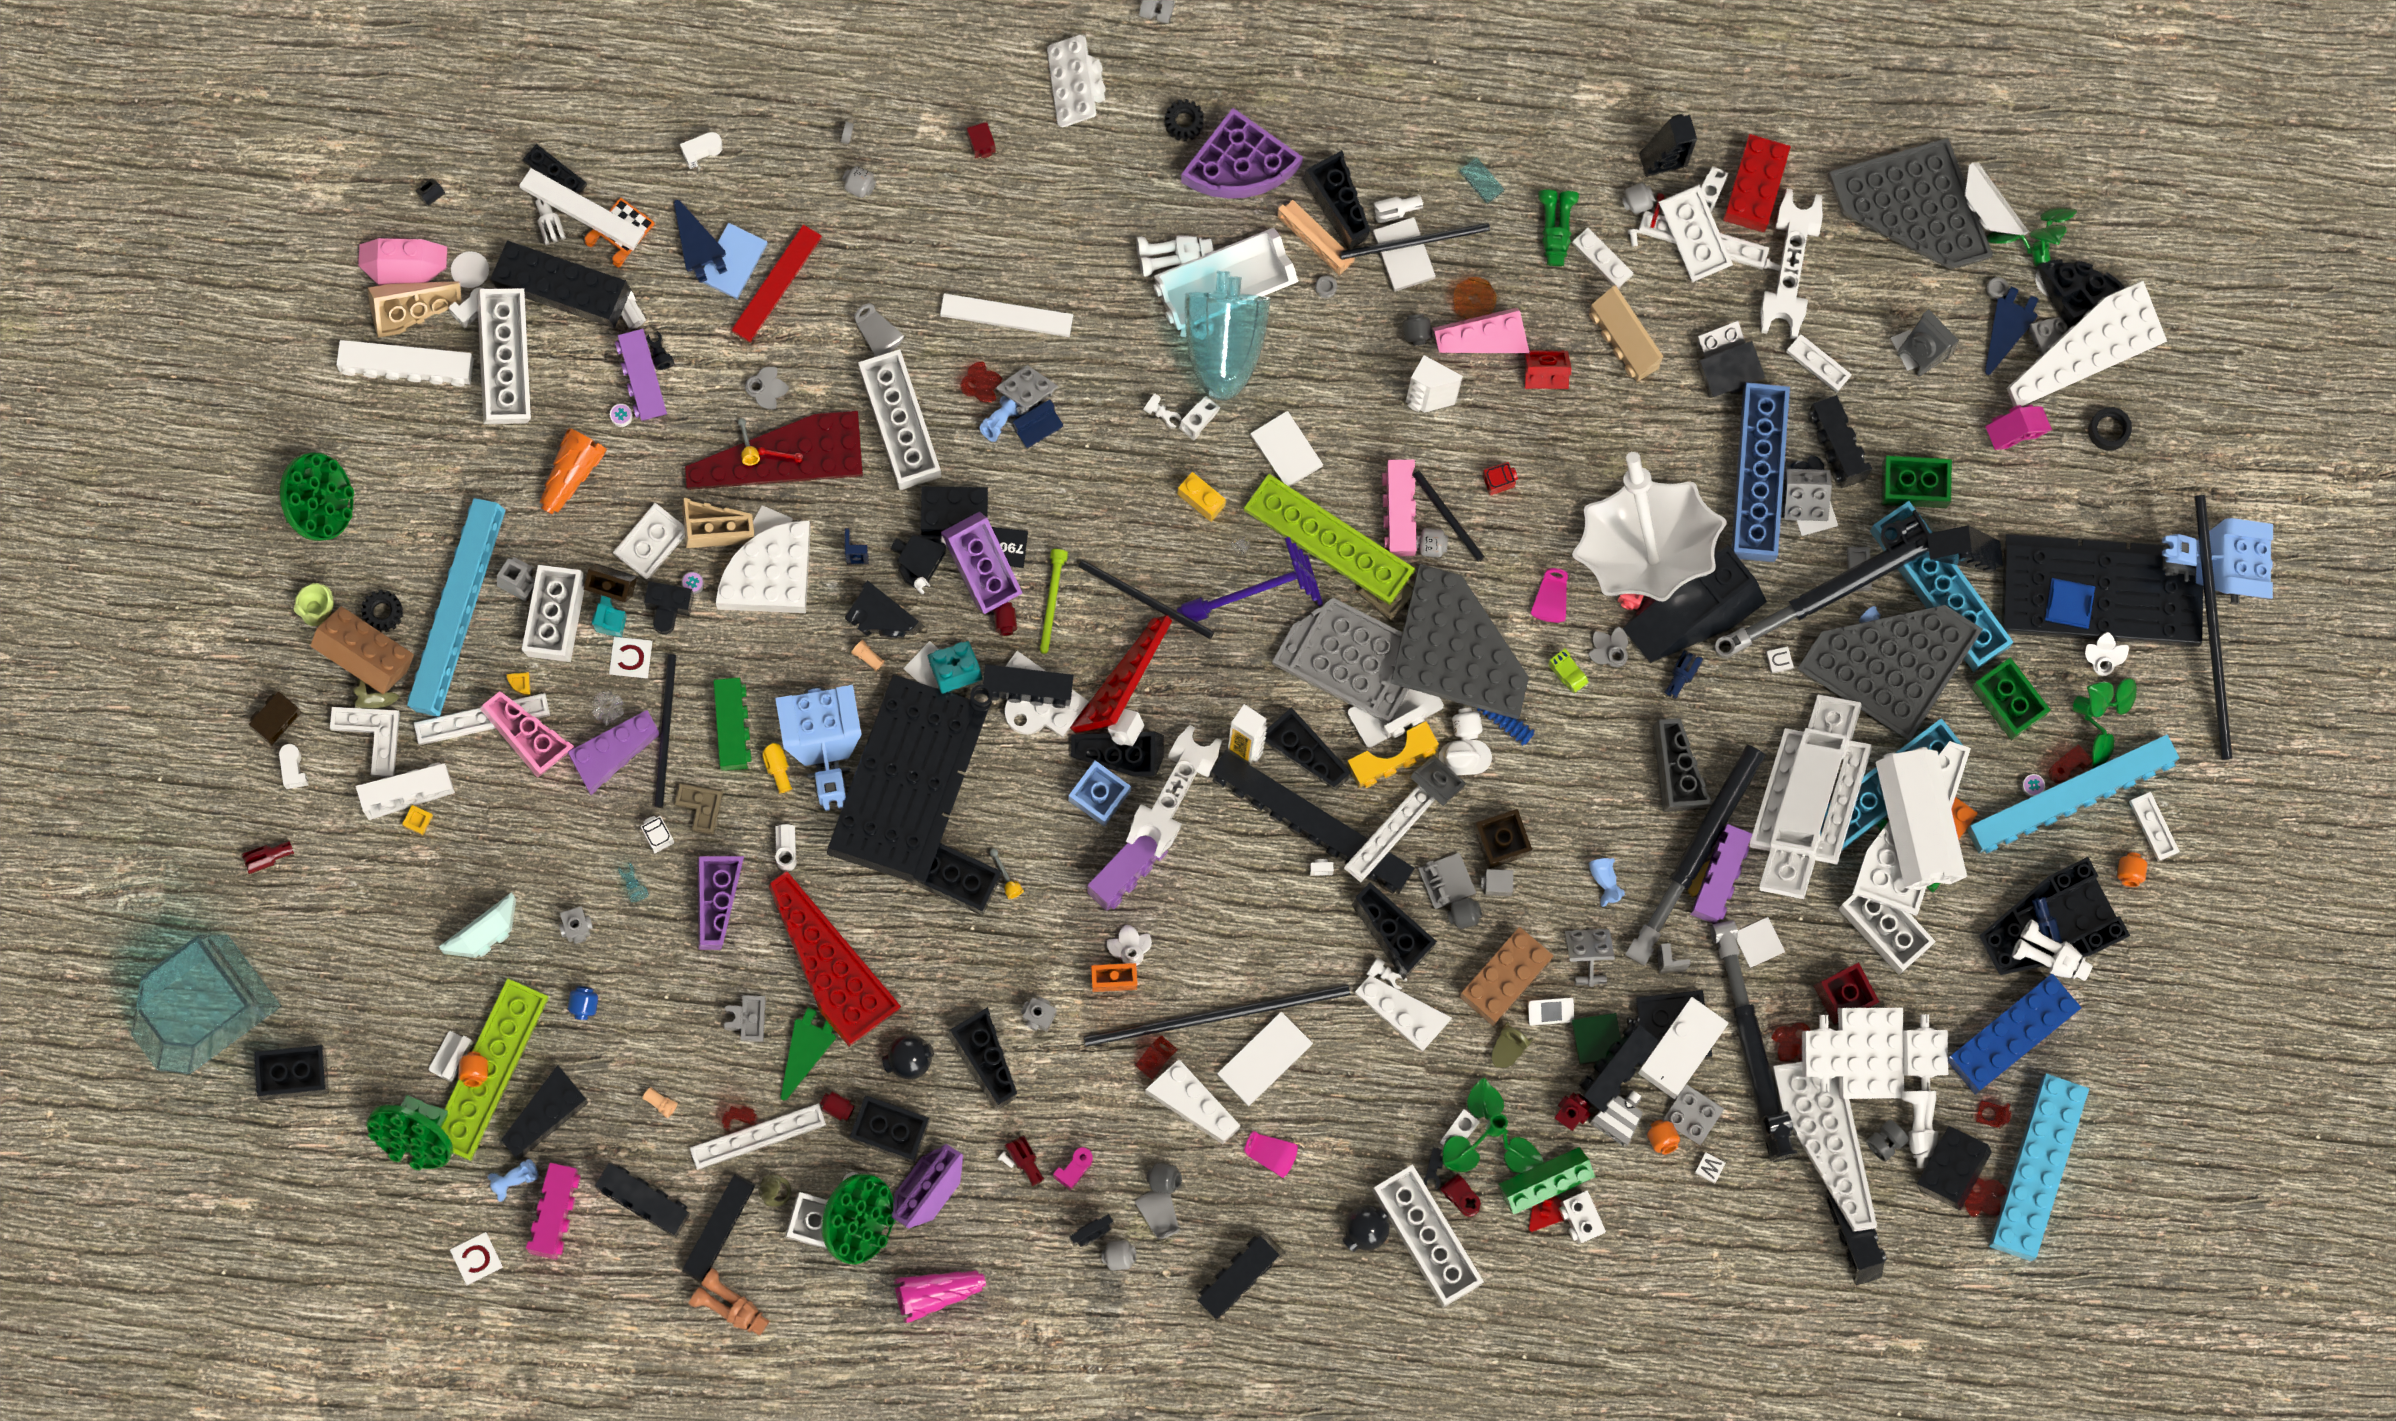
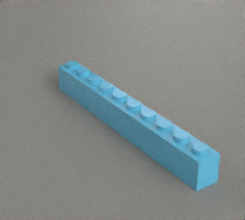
M474 498L472 505L468 508V517L461 530V539L454 552L455 558L452 567L448 571L447 583L441 592L439 608L435 611V620L432 629L428 633V642L421 655V664L419 670L415 673L412 691L408 695L407 706L415 712L440 717L506 511L496 502Z
M2167 734L1971 825L1967 832L1978 853L1983 851L1986 854L1997 850V845L2003 842L2008 845L2018 840L2017 836L2025 833L2026 836L2038 830L2037 826L2042 824L2049 826L2057 822V817L2063 814L2065 817L2073 815L2077 812L2076 808L2084 805L2085 808L2096 804V799L2102 796L2104 799L2115 795L2117 793L2115 790L2121 787L2124 790L2136 785L2135 781L2141 778L2146 781L2156 775L2155 772L2160 769L2163 772L2176 766L2175 762L2179 759V756Z

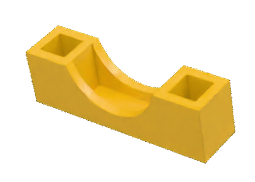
M1427 721L1407 730L1405 735L1406 745L1402 752L1395 757L1387 759L1378 758L1366 751L1348 760L1347 767L1358 788L1363 786L1369 788L1377 783V779L1383 776L1389 778L1397 773V769L1403 766L1405 769L1417 763L1416 759L1422 756L1426 759L1434 755L1439 744Z

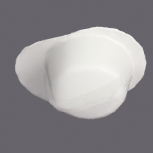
M1458 740L1449 742L1442 747L1439 752V760L1456 775H1474L1483 773L1488 769L1492 761V754L1488 746L1481 741Z

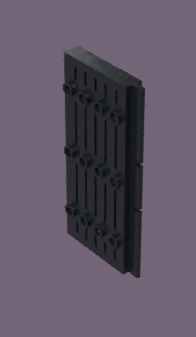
M2006 534L2003 564L2002 627L2007 634L2098 640L2102 634L2109 632L2113 636L2114 641L2199 647L2202 644L2204 586L2196 583V576L2189 575L2187 582L2184 580V574L2165 575L2162 556L2165 545L2130 543V549H2126V542L2082 539V546H2078V539ZM2052 578L2095 586L2089 629L2045 621Z
M892 675L829 842L827 855L910 882L915 880L926 883L949 820L948 817L942 814L951 815L964 779V775L958 773V771L964 773L967 771L988 710L977 712L971 707L970 699L950 692L941 693L940 689Z

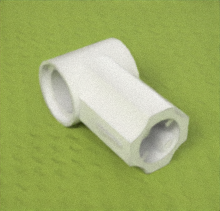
M632 291L621 313L629 330L636 329L646 322L644 315L635 302L636 299Z
M783 824L775 826V858L778 868L789 872L795 868L797 863L795 825ZM789 855L792 857L789 863L780 862L783 856Z

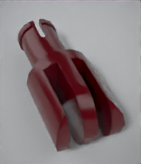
M289 840L271 848L264 845L242 853V858L248 873L252 874L273 866L275 860L294 854Z
M1024 1135L1005 1144V1148L1017 1169L1024 1170L1032 1187L1045 1180L1035 1164L1037 1157Z

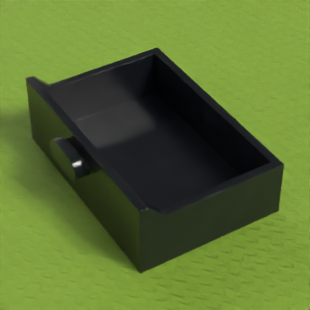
M1748 341L1697 360L1709 398L1729 391L1731 394L1743 390L1742 386H1745L1746 383H1753L1765 378L1753 341Z

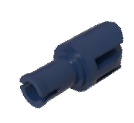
M1684 650L1672 670L1673 678L1664 693L1669 697L1672 696L1673 699H1677L1684 684L1692 681L1703 662V658L1696 657L1693 653L1688 654V651Z
M2046 897L2032 900L2037 917L2035 921L2039 925V932L2049 939L2062 944L2056 918L2050 916Z

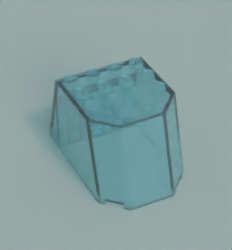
M197 935L141 976L131 1036L158 1071L190 1075L279 1009L281 1005L228 935Z

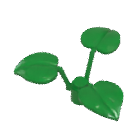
M2055 208L2042 213L2041 220L2047 221L2046 227L2030 232L2031 238L2041 240L2034 242L2033 247L2029 245L2024 235L1996 231L1986 236L1988 243L2004 244L2019 238L2025 244L2028 254H2032L2034 266H2038L2041 263L2051 261L2049 243L2059 245L2062 237L2067 232L2066 226L2051 224L2053 222L2060 223L2069 220L2077 213V209Z
M2126 678L2119 683L2115 692L2116 701L2111 702L2114 688L2109 682H2098L2087 686L2089 698L2079 695L2074 700L2073 711L2085 715L2084 719L2091 722L2101 731V734L2096 736L2093 744L2092 769L2106 763L2114 750L2113 735L2107 734V731L2092 717H2101L2108 706H2116L2117 714H2126L2133 707L2137 694L2135 680L2131 678Z
M1486 1078L1481 1079L1475 1084L1468 1095L1467 1108L1475 1118L1485 1117L1488 1121L1486 1131L1473 1145L1462 1136L1450 1138L1443 1147L1442 1163L1444 1166L1455 1172H1468L1474 1169L1480 1161V1155L1474 1149L1488 1135L1498 1137L1503 1134L1504 1148L1508 1150L1504 1155V1162L1510 1170L1521 1174L1543 1164L1544 1160L1541 1154L1528 1140L1514 1137L1508 1145V1130L1506 1129L1508 1120L1501 1114L1504 1109L1503 1098Z

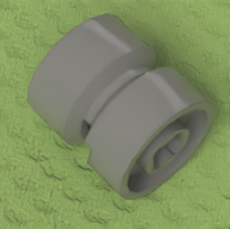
M1142 0L1139 17L1150 20L1155 17L1157 22L1169 25L1176 0ZM1158 3L1162 5L1161 11H1156Z

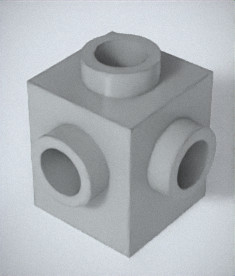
M582 906L560 913L563 922L559 924L562 937L567 936L569 942L573 941L576 944L586 941V937L591 936L589 929H593L590 916L585 917Z
M1032 997L1030 1002H1025L1021 1010L1023 1021L1026 1022L1025 1026L1035 1031L1039 1028L1048 1032L1057 1013V1008L1050 1006L1051 1002L1042 997H1038V999ZM1040 1012L1041 1015L1036 1016L1034 1013Z

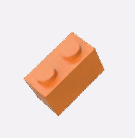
M1136 963L1091 965L1092 992L1137 990Z

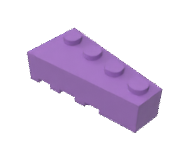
M640 329L618 335L619 341H615L618 354L623 353L625 362L621 363L624 375H629L631 383L627 384L630 397L635 396L637 404L633 405L636 418L641 417V421H646L667 415L644 330Z
M648 710L568 751V754L588 792L592 795L597 791L596 789L604 782L606 783L621 767L623 768L631 758L640 753L660 734Z
M1729 824L1725 826L1715 845L1690 915L1713 924L1717 923L1719 919L1723 920L1727 911V907L1724 905L1727 899H1731L1735 887L1732 885L1741 873L1742 867L1740 865L1742 859L1746 858L1749 851L1748 844L1752 833Z
M699 856L698 858L699 950L722 949L744 856Z

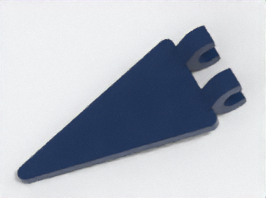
M675 200L674 205L686 270L688 272L694 271L699 283L707 280L702 266L714 262L719 275L726 272L727 268L722 258L726 256L725 250L680 200Z
M2011 286L2005 299L1999 298L1997 300L1985 368L1987 376L1991 375L2027 331L2030 324L2036 320L2038 315L2033 311L2039 298L2031 295L2025 308L2013 303L2019 289Z

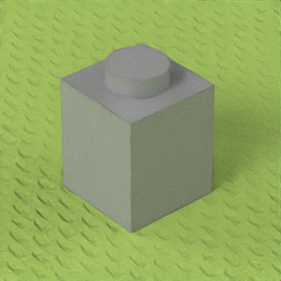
M1486 869L1485 876H1481L1480 883L1481 889H1485V896H1512L1513 870Z

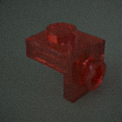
M731 1106L729 1111H725L721 1123L725 1124L724 1130L730 1131L733 1120L755 1126L758 1119L757 1114H754L755 1110L742 1106L741 1109Z

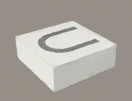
M1788 647L1766 652L1771 674L1794 668Z

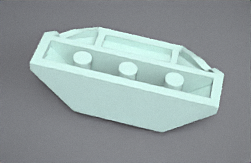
M512 892L438 946L443 954L472 958L482 957L491 950L490 947L493 944L506 940L509 937L508 933L512 931L516 898Z

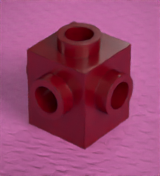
M1573 1092L1570 1097L1565 1095L1558 1104V1107L1561 1109L1555 1116V1119L1573 1132L1579 1122L1584 1124L1591 1115L1588 1110L1592 1105L1588 1103V1099L1582 1094H1575Z

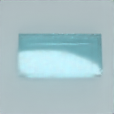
M1477 157L1460 170L1461 175L1486 204H1489L1504 192V188Z

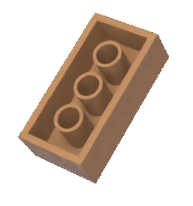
M342 606L316 629L311 643L312 648L383 695L408 672L414 656L413 653Z
M1519 927L1464 989L1459 998L1494 1027L1550 963L1554 955Z

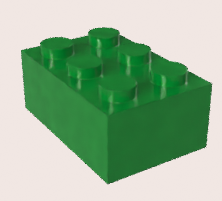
M1886 456L1882 462L1881 505L1902 506L1910 501L1913 507L1947 508L1951 503L1952 459Z
M2011 657L1980 678L1971 687L2011 741L2043 719L2051 711Z

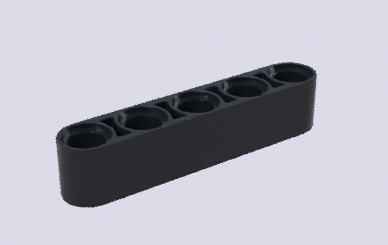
M736 1173L733 1175L682 1270L683 1273L703 1282L755 1188V1183Z

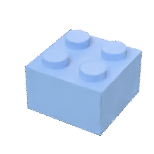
M1094 761L1069 794L1068 801L1105 827L1131 792V786L1097 761Z

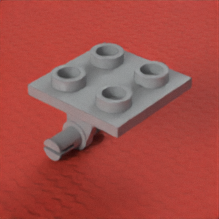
M1610 930L1565 931L1569 961H1588V976H1575V986L1588 985L1589 987H1594L1596 984H1607V975L1593 976L1594 961L1615 960Z

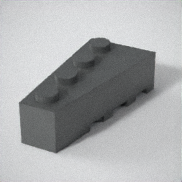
M1681 719L1658 720L1653 725L1663 812L1707 809L1712 805L1710 796L1708 797L1704 779L1701 778L1698 764L1691 752L1690 742Z

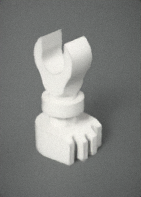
M1154 394L1143 410L1150 415L1152 412H1155V416L1161 417L1169 428H1176L1169 418L1175 417L1181 421V416L1176 412L1165 410L1166 407L1164 405H1158L1160 397Z
M1377 957L1367 971V975L1374 977L1380 974V978L1383 980L1386 978L1393 988L1401 990L1402 988L1396 985L1395 979L1400 978L1403 980L1400 974L1391 972V968L1388 966L1385 968L1383 966L1385 962Z

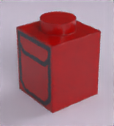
M1509 462L1485 469L1482 475L1489 496L1514 488L1516 480H1518L1514 467H1510Z

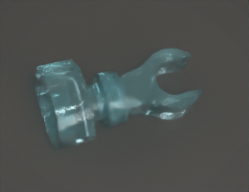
M628 862L631 869L628 874H624L620 866L618 871L620 876L626 880V887L629 890L627 892L628 898L631 903L647 898L649 893L647 888L640 885L639 881L634 878L635 869Z

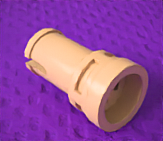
M861 640L851 653L856 657L858 656V659L866 662L876 672L884 664L885 660L874 653L864 640Z
M652 1087L648 1088L642 1098L656 1107L666 1118L672 1115L678 1105L677 1102L670 1100L668 1097L665 1098Z

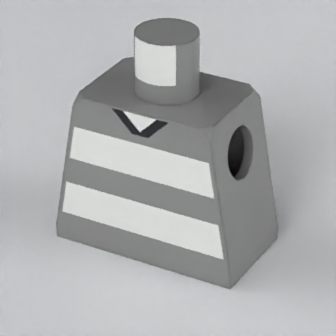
M1631 1090L1625 1099L1617 1096L1616 1099L1613 1098L1607 1104L1609 1108L1606 1112L1600 1111L1590 1124L1626 1148L1643 1114L1642 1111L1636 1108L1642 1097Z

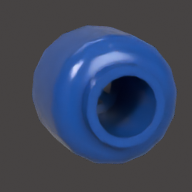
M576 986V990H572L569 993L568 1011L571 1014H575V1019L588 1020V1016L596 1014L598 995L593 992L594 988Z

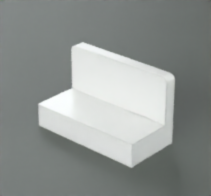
M449 1031L432 1061L429 1071L452 1083L459 1070V1060L469 1053L474 1044L473 1041L465 1036L462 1037Z

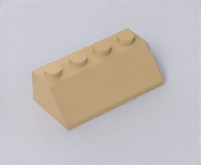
M1617 286L1611 287L1591 305L1589 316L1595 325L1598 324L1602 329L1601 334L1606 342L1610 341L1614 347L1613 352L1618 360L1622 359L1626 365L1625 370L1629 377H1634L1636 382L1659 369L1663 355Z

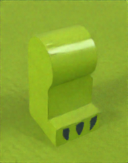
M1566 648L1550 659L1548 666L1572 693L1575 694L1589 683L1587 677L1570 657V653Z

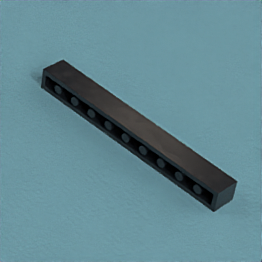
M1225 750L1211 772V777L1214 778L1212 781L1222 788L1227 786L1232 790L1231 793L1239 799L1246 798L1251 801L1250 805L1259 811H1262V809L1270 813L1269 817L1278 823L1283 821L1289 825V830L1299 835L1302 833L1307 836V840L1317 847L1319 845L1327 849L1326 852L1334 858L1339 856L1345 860V864L1369 840ZM1388 852L1366 878L1373 882L1377 880L1384 884L1383 888L1392 894L1395 892L1400 894L1415 868Z

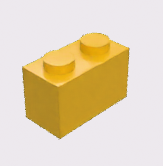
M1193 472L1178 487V496L1210 522L1225 507L1226 499Z

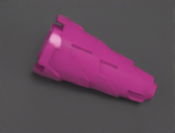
M977 1270L961 1273L958 1271L946 1274H929L918 1277H899L894 1280V1284L900 1283V1286L895 1288L901 1315L908 1314V1317L903 1319L905 1323L913 1322L947 1305L965 1300L971 1295L982 1292V1287L986 1286L983 1273L979 1274Z

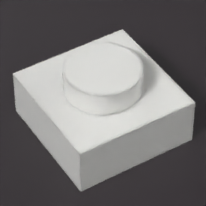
M1317 859L1315 863L1310 864V876L1333 875V862H1328L1327 859Z

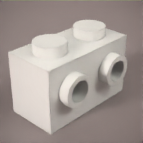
M1588 1191L1560 1202L1562 1207L1559 1210L1563 1219H1568L1571 1226L1568 1230L1573 1241L1577 1240L1578 1244L1606 1233Z

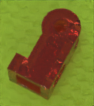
M2078 744L2054 763L2049 769V777L2055 783H2062L2075 768L2080 766L2084 770L2093 760Z

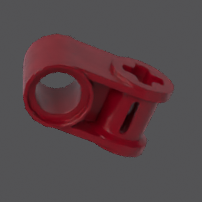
M1457 1173L1440 1187L1446 1198L1464 1216L1473 1217L1477 1215L1481 1201L1460 1174ZM1466 1201H1468V1203L1474 1202V1209H1472L1471 1207L1468 1209L1465 1208L1467 1204Z

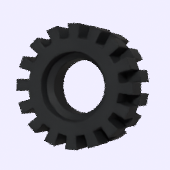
M1180 99L1178 103L1175 104L1173 102L1171 107L1167 108L1165 126L1167 133L1170 132L1172 138L1175 136L1178 141L1182 138L1184 139L1183 142H1186L1188 138L1193 140L1195 135L1198 137L1203 129L1204 114L1201 111V107L1199 105L1196 106V102L1192 101V103H1189V99H1185V102H1182ZM1187 113L1192 117L1193 122L1188 127H1180L1176 123L1177 116Z
M378 590V593L373 591L371 592L372 595L370 597L367 595L365 597L366 601L362 602V617L366 623L381 633L383 630L390 632L389 629L392 628L394 630L396 628L395 625L401 623L400 618H403L402 605L396 595L391 594L390 591L386 590V592H383V590ZM382 603L389 605L391 612L387 618L378 619L374 616V609L377 605Z

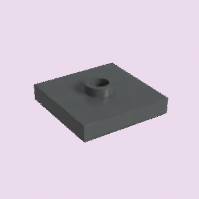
M1432 755L1410 776L1412 780L1442 806L1448 803L1466 785L1459 776L1435 755Z

